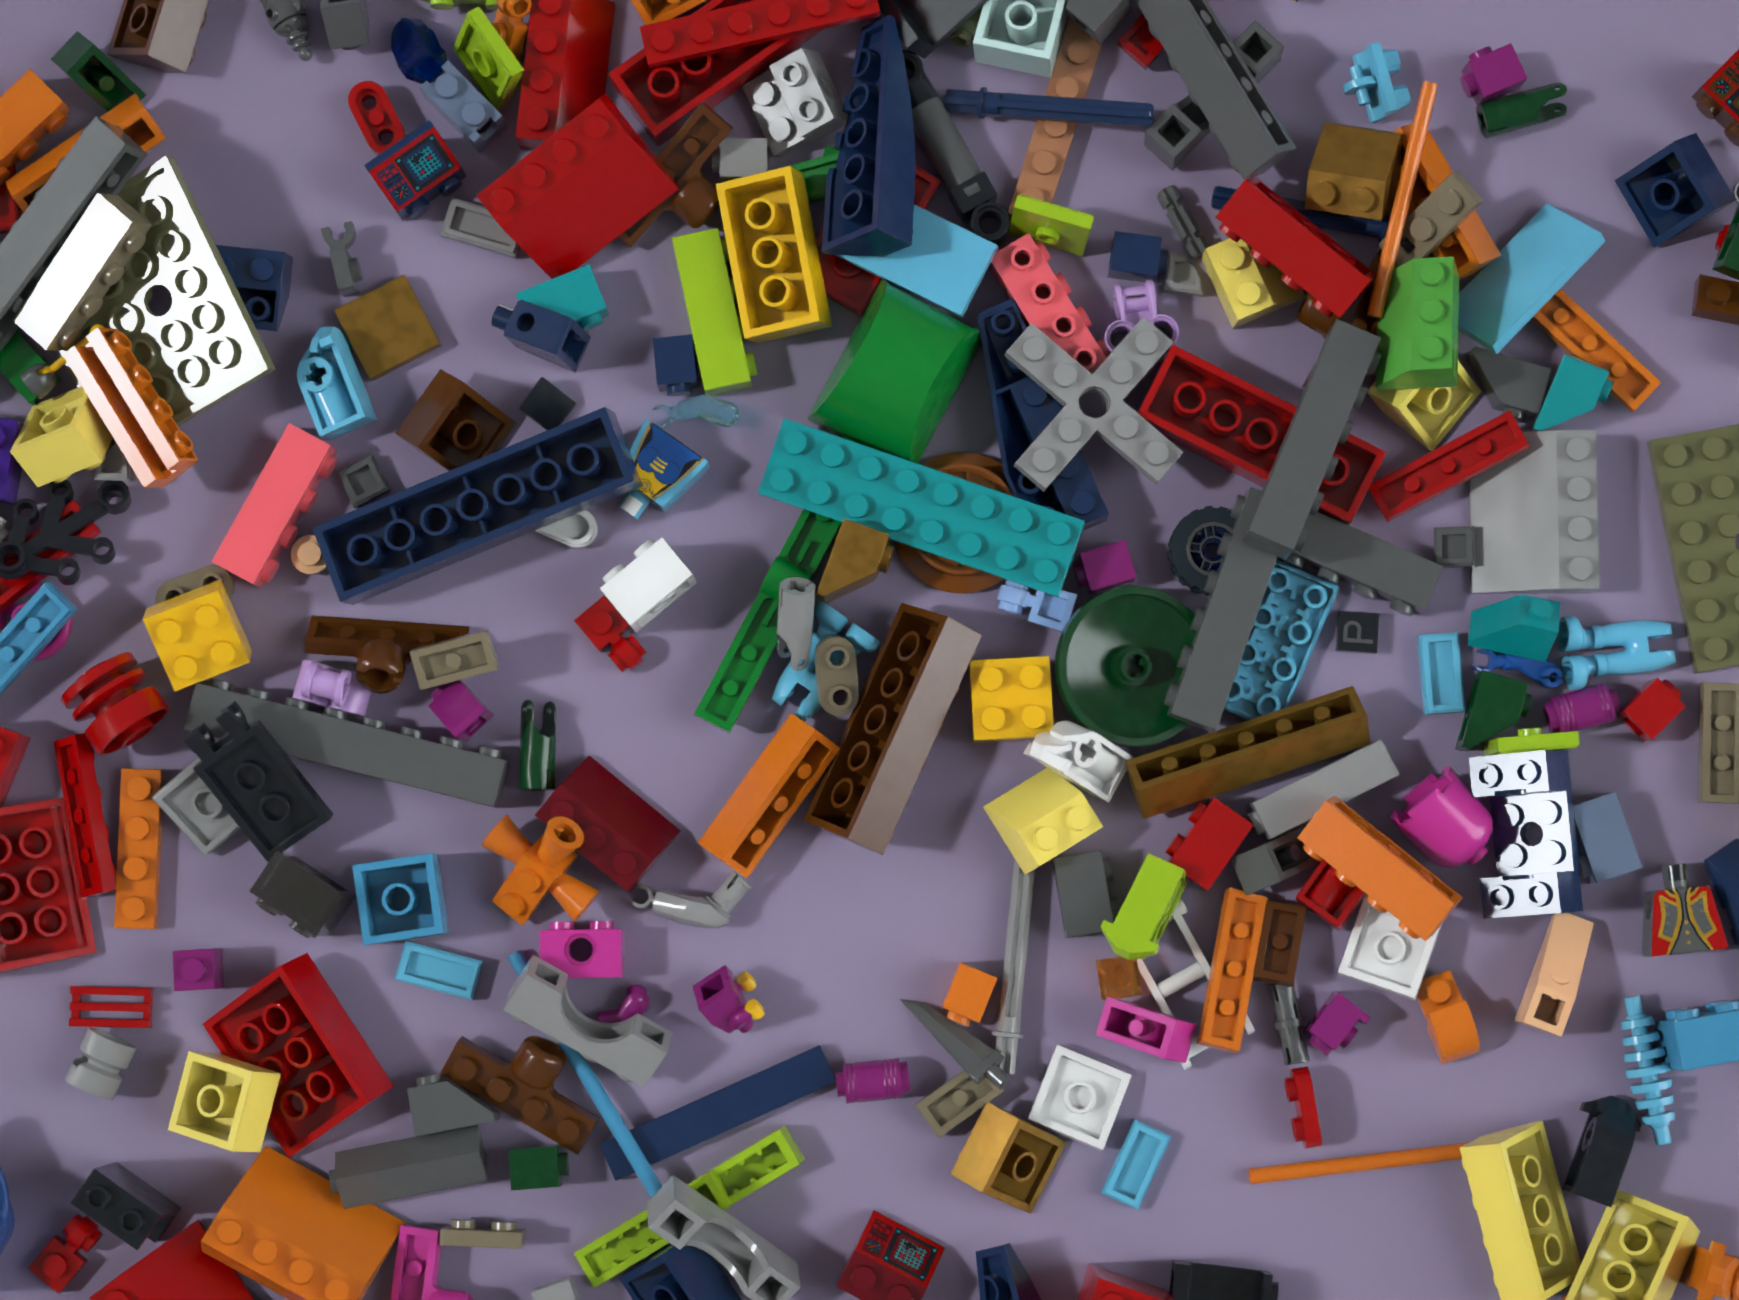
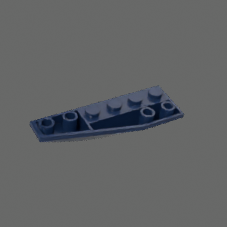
M1012 298L977 313L1003 474L1013 496L1084 520L1086 523L1083 531L1107 521L1108 510L1081 450L1044 492L1014 467L1015 462L1062 410V407L1056 399L1004 356L1011 345L1026 330L1025 323L1014 299Z

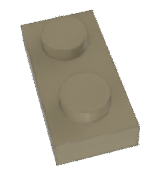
M489 629L415 648L409 652L420 690L499 669Z
M962 1070L915 1105L938 1138H940L982 1108L986 1102L996 1098L1004 1090H1000L987 1078L979 1084H975L969 1078V1075Z
M452 1219L451 1226H444L440 1229V1245L521 1249L525 1246L526 1229H516V1222L492 1221L490 1228L476 1227V1220Z

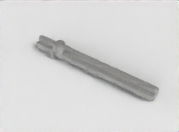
M1016 860L1013 867L999 1016H997L996 1032L992 1031V1035L996 1036L995 1051L997 1050L1004 1056V1060L998 1067L1007 1074H1015L1018 1038H1024V1035L1020 1034V1017L1035 869L1025 875Z

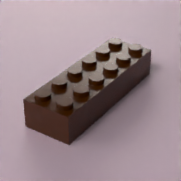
M901 603L861 691L858 704L852 711L837 744L841 749L827 767L803 821L880 855L884 854L888 843L893 838L895 827L904 807L910 800V794L917 778L926 764L927 756L935 738L943 726L944 718L953 698L959 691L966 669L975 655L976 647L982 636L981 634L948 616Z

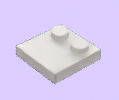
M1364 897L1338 974L1416 1001L1441 926L1426 941L1420 937L1414 939L1399 927L1400 921L1388 911L1386 913L1378 911Z
M1056 1045L1027 1121L1102 1151L1132 1075Z

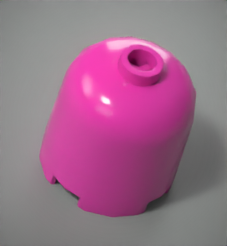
M1444 766L1442 769L1443 776L1437 778L1433 773L1428 775L1403 797L1408 805L1400 813L1397 809H1394L1389 819L1436 865L1444 868L1457 867L1465 862L1473 865L1488 851L1485 844L1492 834V817L1478 798L1472 797V791L1450 766Z

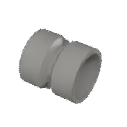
M89 1027L79 1047L83 1056L73 1060L65 1081L91 1095L106 1100H114L123 1080L119 1075V1071L128 1069L137 1047L113 1034Z

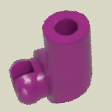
M639 984L629 986L625 991L626 998L619 1009L597 1012L598 1021L615 1023L627 1020L637 1013L643 1016L649 1007L650 1000L646 988Z

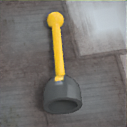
M95 324L90 328V333L96 328L104 327L100 324ZM87 337L83 338L75 346H86L89 343ZM61 356L50 366L34 364L21 373L20 377L27 388L35 396L42 399L55 387V372L66 364L67 361L64 356Z

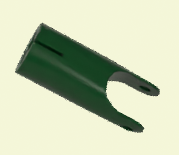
M1552 83L1478 104L1476 107L1477 120L1485 138L1494 137L1565 115L1567 107L1564 104H1545L1551 99L1564 96L1567 93V87L1562 83Z
M525 700L521 706L519 790L553 791L555 790L556 707L551 701L544 705L543 724L540 732H538L534 723L533 703L531 700Z

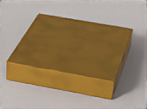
M404 274L334 310L371 381L442 346Z

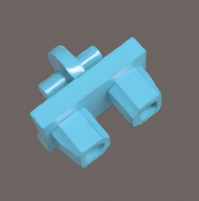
M1381 42L1369 44L1366 50L1352 56L1354 66L1349 68L1352 81L1343 85L1344 94L1357 95L1359 106L1365 105L1370 123L1381 122L1394 112L1410 104L1411 98L1408 88L1405 85L1392 86L1389 76L1400 70L1401 61L1398 50L1382 49Z

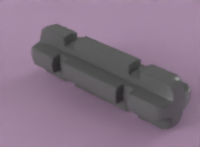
M1171 185L1162 189L1158 193L1157 199L1163 210H1168L1166 215L1180 241H1185L1184 248L1192 260L1200 258L1205 249L1210 246L1204 235H1199L1200 228L1187 204L1181 202L1183 197L1177 186Z

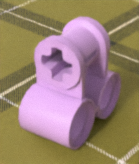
M1153 279L1146 280L1143 285L1121 287L1120 284L1113 285V301L1118 320L1108 326L1102 339L1110 353L1116 348L1111 343L1110 336L1116 332L1128 334L1143 316L1155 327L1165 328L1170 334L1173 345H1175L1179 337V327L1172 317L1163 314L1157 315V299ZM1170 348L1164 353V355L1168 354Z
M303 660L292 698L312 705L328 707L347 712L348 714L365 717L371 692L357 681V672L340 670L325 664Z

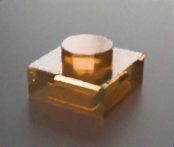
M1123 957L1096 960L1102 1000H1106L1107 997L1122 998L1142 995L1137 960H1127Z

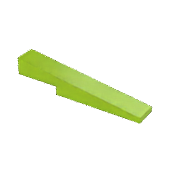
M783 1125L687 1185L721 1209L726 1210L734 1203L798 1166L805 1158L788 1129ZM647 1209L577 1250L574 1255L595 1288L669 1244V1242L648 1228Z

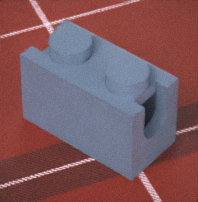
M447 60L441 66L443 74L436 79L435 83L431 85L426 80L420 86V89L426 100L480 154L508 126L502 114ZM490 120L492 123L489 128L482 134H479L477 131Z
M1616 792L1606 793L1573 805L1581 878H1587L1589 884L1599 883L1643 868Z

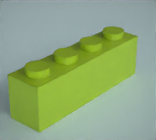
M718 228L672 237L706 397L751 388L750 376L758 375L753 352L745 353L741 318L736 313L734 303L737 297L733 276H728L726 262H730L726 238L720 239Z

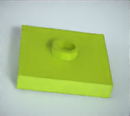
M478 6L467 13L452 51L486 99L497 110H500L508 105L524 69Z
M1020 194L1017 195L1008 235L1021 238L1029 233L1034 242L1038 240L1047 247L1083 257L1094 217L1087 213Z
M1542 728L1517 730L1518 736L1496 738L1483 742L1484 756L1539 750H1570L1580 745L1579 732L1542 734Z

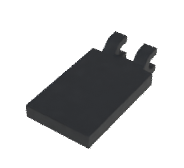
M236 701L223 708L221 714L215 718L220 726L229 734L215 743L213 734L205 723H202L189 733L190 736L184 740L186 745L201 760L194 766V771L267 862L329 821L333 816L329 807L262 722L258 720L249 726L243 710Z

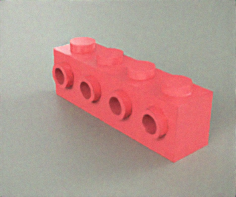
M1027 233L997 251L989 265V269L1008 300L1014 299L1026 328L1031 323L1034 324L1093 374L1111 353L1102 339L1096 341L1088 329L1092 326V323L1085 310L1081 306L1074 307L1068 297V294L1072 293L1064 276L1060 272L1055 275L1047 262L1051 260V257L1045 245L1038 240L1034 242L1031 235Z

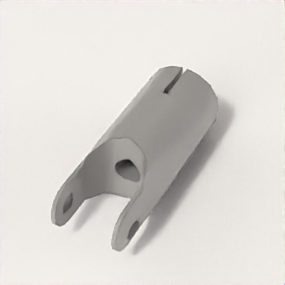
M800 577L787 578L780 582L777 620V653L781 658L791 656V667L795 671L803 670L809 662L816 588L812 581Z

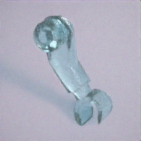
M699 395L682 400L672 407L657 405L652 408V410L663 409L668 413L666 423L656 424L660 428L668 427L672 421L677 419L685 421L695 417H700L719 426L729 428L734 426L740 417L739 409L736 405L709 395Z

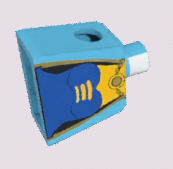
M646 418L630 449L643 486L628 492L618 507L636 520H638L650 502L661 510L667 511L710 468L709 463Z

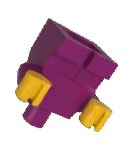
M724 965L692 986L697 998L699 1011L713 1026L729 1034L734 1030H739L741 1033L748 1032L753 1026L752 1019L759 1020L765 1015L763 1006L757 1000L751 999L746 1002L741 993L742 989L745 992H751L757 986L755 979L746 971L741 972L737 979L734 980L731 970Z

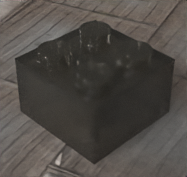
M277 850L249 891L258 897L255 902L257 906L273 916L277 914L280 916L286 915L292 919L289 927L306 938H310V936L313 938L317 936H330L356 898L355 894L291 852Z

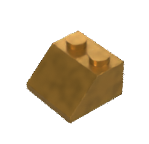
M1332 122L1324 123L1308 172L1305 209L1383 220L1391 213L1396 195L1403 133Z
M844 518L816 593L818 602L822 600L827 604L875 582L879 572L886 574L894 554V547L889 545V534Z
M986 1102L951 1175L986 1195L1031 1214L1067 1142L1006 1110Z

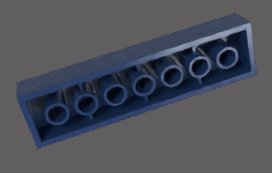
M603 407L322 523L312 529L339 601L355 605L642 487L643 484L615 412Z

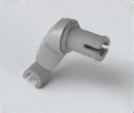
M733 870L731 875L711 897L708 895L705 898L703 896H689L664 889L657 891L655 894L651 887L639 884L635 887L645 889L648 892L649 898L644 904L631 901V903L640 909H647L653 906V912L656 915L681 924L701 928H721L730 922V911L752 889V886Z

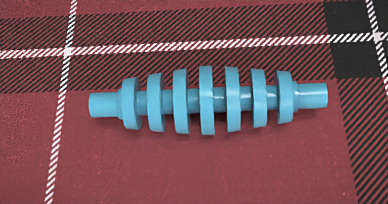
M1640 995L1626 997L1624 1001L1628 1016H1626V1020L1621 1021V1030L1631 1029L1632 1035L1622 1037L1623 1046L1634 1045L1635 1051L1624 1053V1062L1638 1061L1639 1065L1638 1067L1626 1069V1077L1628 1079L1641 1077L1642 1082L1630 1085L1632 1094L1645 1093L1646 1098L1635 1101L1637 1109H1648L1649 1114L1640 1117L1642 1123L1652 1128L1656 1145L1672 1143L1668 1125L1670 1121L1675 1120V1111H1665L1664 1106L1673 1104L1674 1098L1673 1094L1662 1095L1661 1090L1672 1087V1078L1658 1079L1657 1074L1671 1071L1669 1062H1654V1058L1666 1055L1664 1046L1651 1047L1650 1042L1660 1040L1661 1037L1658 1031L1648 1032L1647 1026L1655 1024L1653 1015L1647 1016L1644 1013Z

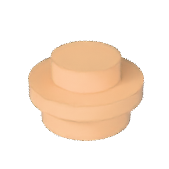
M315 535L303 536L294 543L291 549V560L296 569L304 574L314 575L327 568Z

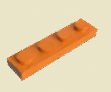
M1561 288L1531 318L1567 354L1610 370L1607 379L1614 381L1610 394L1631 413L1662 383Z
M121 768L114 928L157 929L163 810L152 799V796L164 786V770Z
M1231 887L1225 890L1197 1044L1233 1054L1240 1051L1267 897L1254 893L1246 895L1244 891Z

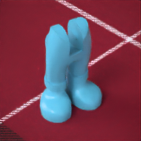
M822 600L814 608V613L819 623L817 632L812 631L808 665L801 671H795L791 667L790 661L780 676L772 697L774 702L782 706L793 695L798 683L808 689L810 693L807 697H804L799 709L795 713V716L804 722L822 708L818 702L814 671L815 647L824 637L838 635L849 622L845 616ZM855 623L851 624L844 636L853 645L856 655L861 652H874L881 643ZM835 650L831 653V663L837 664L842 660V651Z
M1575 616L1561 617L1559 621L1558 646L1562 653L1586 648L1602 649L1603 647L1623 646L1625 648L1624 651L1596 653L1592 656H1564L1561 659V670L1566 686L1569 690H1581L1585 687L1587 679L1591 675L1602 677L1606 675L1639 674L1656 671L1676 663L1674 650L1649 652L1648 639L1654 640L1660 637L1671 636V623L1656 620H1631L1604 626L1592 625L1585 629L1582 628L1579 619Z

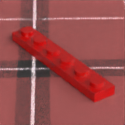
M755 0L644 25L639 28L650 69L880 17L878 0Z

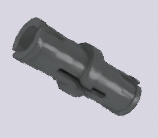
M1295 983L1293 987L1269 986L1276 1022H1273L1274 1030H1278L1281 1039L1284 1064L1293 1065L1310 1061L1303 1029L1306 1021L1305 1016L1301 1017Z

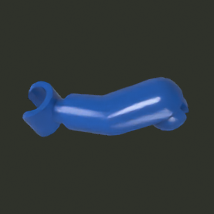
M1478 649L1476 650L1477 653L1488 656V663L1483 668L1472 665L1473 669L1478 672L1482 670L1491 672L1494 668H1501L1503 671L1519 670L1544 688H1556L1563 681L1561 679V676H1563L1562 671L1549 660L1542 662L1504 653L1494 654L1490 650Z

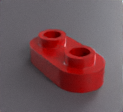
M363 81L351 89L348 96L349 108L367 144L375 154H381L406 136V131L382 86L373 81ZM367 99H375L376 106L373 109L367 110L363 108V104ZM390 132L394 134L391 143H381V136L384 133Z
M1307 1066L1290 1069V1077L1284 1078V1085L1288 1102L1295 1101L1297 1117L1291 1118L1295 1142L1302 1141L1305 1149L1322 1146L1320 1123L1309 1069Z

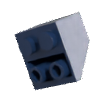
M216 245L256 329L278 332L289 298L293 257L279 251Z

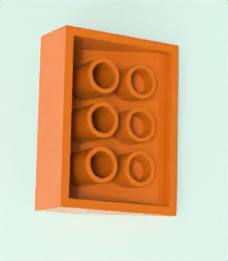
M265 1146L221 1207L202 1238L201 1247L202 1252L289 1300H362L397 1240L400 1225H405L406 1222L373 1204L344 1209L339 1193H332L328 1179Z

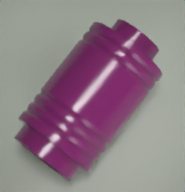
M1605 683L1550 697L1549 702L1542 704L1545 721L1550 733L1581 731L1614 722L1616 720L1615 713L1621 711L1616 690L1614 688L1608 690Z
M899 1058L844 1063L843 1072L835 1073L838 1097L846 1096L847 1104L903 1098L902 1094L910 1093L907 1061L899 1062Z

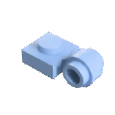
M1006 580L1005 585L1001 584L996 599L1000 601L998 609L1021 615L1022 609L1031 608L1027 622L1059 632L1063 631L1071 617L1077 594L1062 590L1058 598L1036 590L1035 596L1028 592L1029 587Z

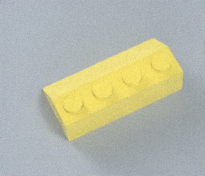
M1543 1120L1483 1135L1460 1147L1462 1165L1468 1177L1473 1206L1478 1214L1483 1233V1243L1488 1251L1494 1274V1284L1498 1289L1500 1299L1546 1300L1571 1285L1579 1270L1581 1261Z
M1617 1190L1612 1207H1606L1565 1300H1671L1701 1231L1687 1216Z

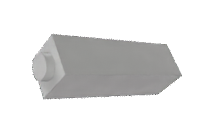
M1382 739L1248 804L1252 812L1247 814L1249 822L1254 825L1252 828L1257 836L1263 834L1266 840L1272 839L1312 819L1327 799L1337 796L1340 800L1346 802L1400 774Z

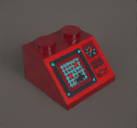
M873 1210L836 1282V1287L860 1300H921L945 1247Z

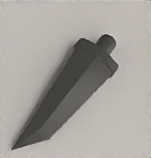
M900 999L963 1068L975 1084H979L985 1078L990 1080L1000 1090L1008 1084L1011 1077L998 1067L1004 1060V1056L1000 1052L995 1051L928 1004Z

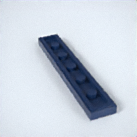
M818 1045L629 1131L649 1164L652 1165L833 1084L836 1080L821 1046ZM615 1137L600 1143L615 1181L635 1172Z

